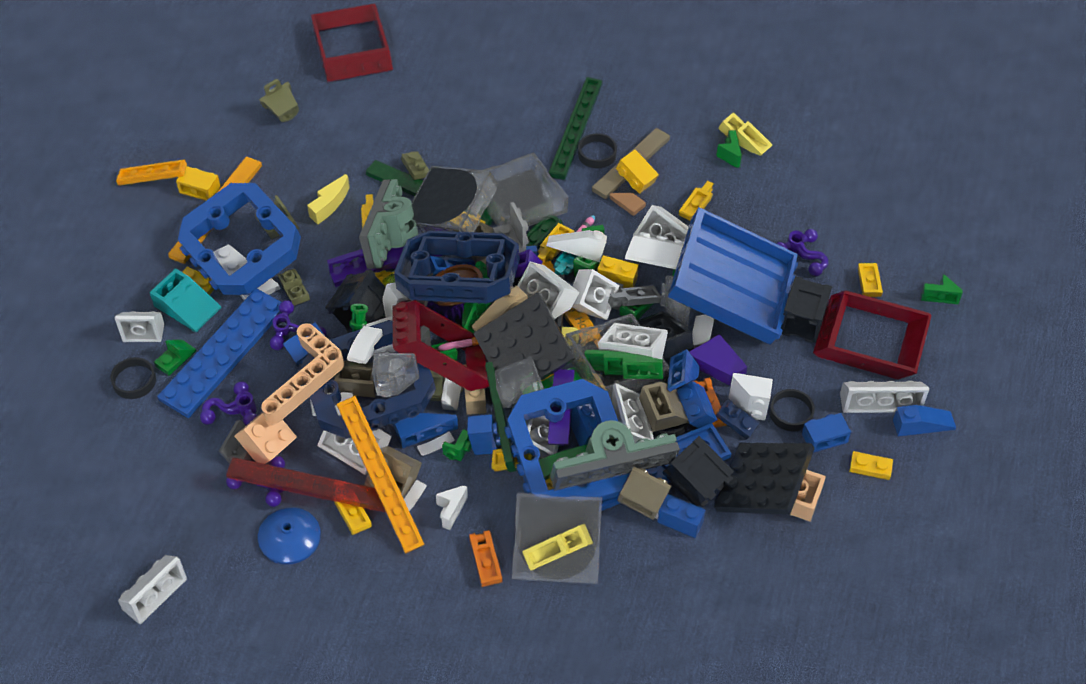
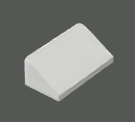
M707 315L696 316L692 331L694 348L710 340L714 318Z
M446 378L441 398L442 408L456 411L458 409L461 386Z

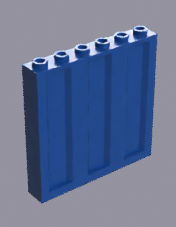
M698 207L690 220L667 297L771 345L782 334L781 325L785 318L783 313L791 291L790 285L795 279L793 273L798 266V262H796L798 254Z

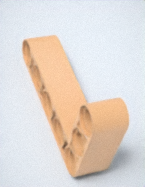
M305 323L300 325L297 329V335L301 346L315 359L264 400L261 406L267 422L271 424H276L283 420L344 367V360L340 349L311 324Z

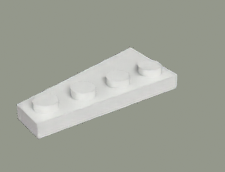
M226 245L213 252L220 266L229 276L248 263L246 258L230 245ZM271 278L257 289L270 295L280 290V285ZM240 295V296L242 297L243 300H245L249 295Z

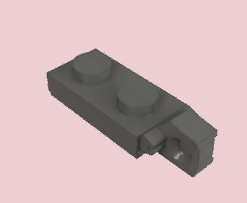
M653 285L621 288L619 292L610 293L608 303L611 307H619L621 305L634 306L660 303L662 297Z

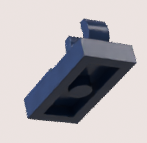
M729 400L722 404L716 414L717 418L745 439L752 435L759 424L758 421Z

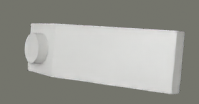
M590 230L551 235L548 237L546 246L600 262L607 236L600 231Z

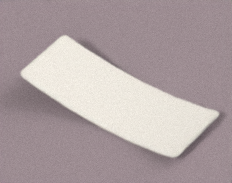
M450 431L430 442L417 446L423 456L442 448L444 441L448 443L453 442L454 438Z
M418 480L415 481L404 498L409 511L427 486Z

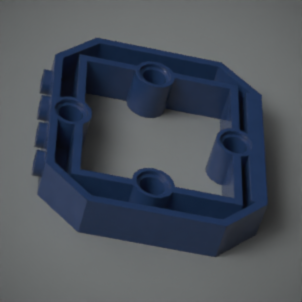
M429 230L407 239L394 272L396 289L410 300L488 304L511 293L520 260L519 244L503 233ZM429 254L457 255L462 258L484 256L486 257L488 278L460 277L456 273H446L442 276H427L431 272Z
M387 320L369 326L382 329L383 336L374 345V350L393 344V321ZM361 329L330 339L340 349L343 360L347 359L350 348ZM310 353L306 356L300 369H303L315 359ZM403 354L397 357L395 363L399 378L405 381L411 380L414 390L386 400L376 399L369 406L361 408L372 431L388 424H396L408 417H416L424 412L436 390L430 369ZM330 379L313 393L310 399L320 428L348 439L351 435L342 416H338L335 408L336 404L340 403L342 399L337 382Z

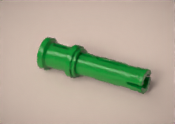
M364 304L351 305L352 319L350 320V327L352 332L366 326L367 321L365 318L368 307Z

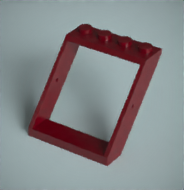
M375 3L311 14L313 30L327 82L393 70L390 50ZM375 20L383 48L326 58L319 30Z
M844 290L830 296L813 353L819 358L897 380L917 374L932 315L928 312ZM846 306L908 323L897 364L834 346Z
M416 300L400 302L392 306L393 348L395 351L468 391L489 387L485 367L487 360L480 345L461 348L465 351L466 355L465 366L421 341L420 326L424 325L429 328L430 332L448 342L471 339L475 337L472 332Z

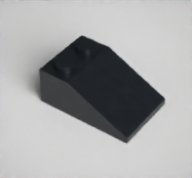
M664 311L631 323L634 326L667 330L668 334L662 357L663 364L669 363L671 357L686 349L689 352L694 349L692 331Z

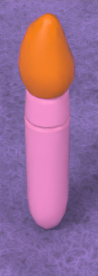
M473 337L471 339L442 344L438 347V350L446 351L453 348L477 346L479 343L476 337Z

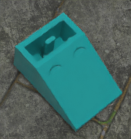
M176 268L149 292L154 307L194 332H197L221 309V306L193 279Z

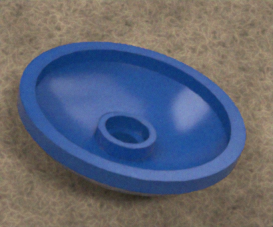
M284 508L275 511L263 521L258 531V544L262 553L269 560L279 564H295L307 559L317 549L321 538L320 526L316 518L308 511L300 508Z

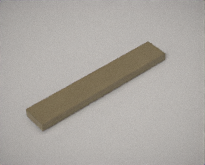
M656 128L633 150L636 149L648 161L670 140V135ZM618 163L592 186V191L605 200L626 181L616 170Z

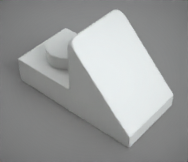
M460 486L436 495L437 505L443 507L440 514L443 528L450 530L468 498L466 486Z

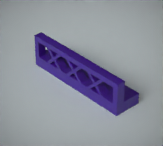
M362 249L327 260L329 275L335 287L340 286L347 275L360 274L369 270L367 269ZM359 257L358 260L352 262L354 258ZM342 263L340 266L333 268V265Z

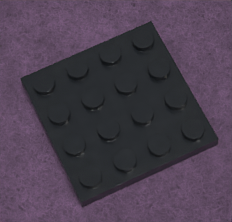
M539 292L473 333L488 362H493L497 379L509 400L576 360L575 355Z
M739 443L730 468L734 471L731 474L733 479L728 484L724 481L725 486L720 490L714 508L717 512L790 515L814 452V446L812 443Z

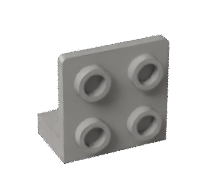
M511 202L510 224L494 227L493 233H503L519 244V253L526 251L528 224L526 220L522 219L520 208H517L515 203Z

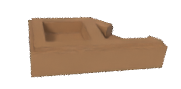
M611 193L609 199L632 216L646 207V202L634 193Z

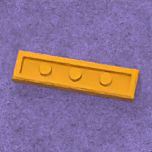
M184 159L122 168L118 173L116 182L118 185L181 177L184 176L187 163Z

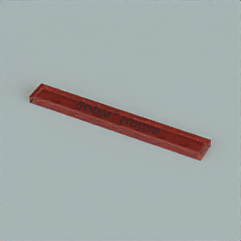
M232 457L227 471V478L386 512L376 489L372 487Z

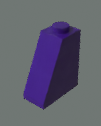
M720 334L689 352L698 363L700 371L731 386L733 373L744 375L747 373L745 363Z

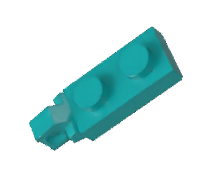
M563 251L556 259L553 267L555 268L554 273L557 275L571 274L573 271V261L579 256Z

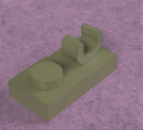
M418 151L401 154V160L414 180L427 178L430 170Z

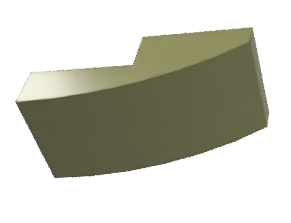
M295 269L278 275L289 301L294 306L310 300L309 294Z

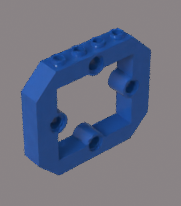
M256 183L228 184L183 217L178 241L181 244L179 249L185 256L189 255L191 257L189 260L195 268L199 266L201 268L199 270L201 275L205 279L209 278L211 280L209 283L215 291L219 289L223 295L251 294L255 288H259L297 259L301 239L296 226ZM249 202L257 210L256 216L265 230L274 229L281 238L264 251L261 249L251 250L246 256L248 263L229 276L220 266L213 251L205 249L198 239L213 228L217 230L226 228L230 223L229 216Z
M584 379L520 396L507 419L504 431L507 439L510 438L512 442L510 446L512 456L517 457L518 464L516 467L519 476H523L525 482L523 483L525 495H529L532 498L599 502L619 497L630 473L586 483L585 487L574 486L554 491V489L548 490L539 464L540 451L533 445L525 422L541 416H545L550 422H559L564 417L565 410L591 403L598 425L605 421H618L608 391ZM557 407L560 411L553 412L550 408ZM530 454L534 459L527 460L524 458V455Z

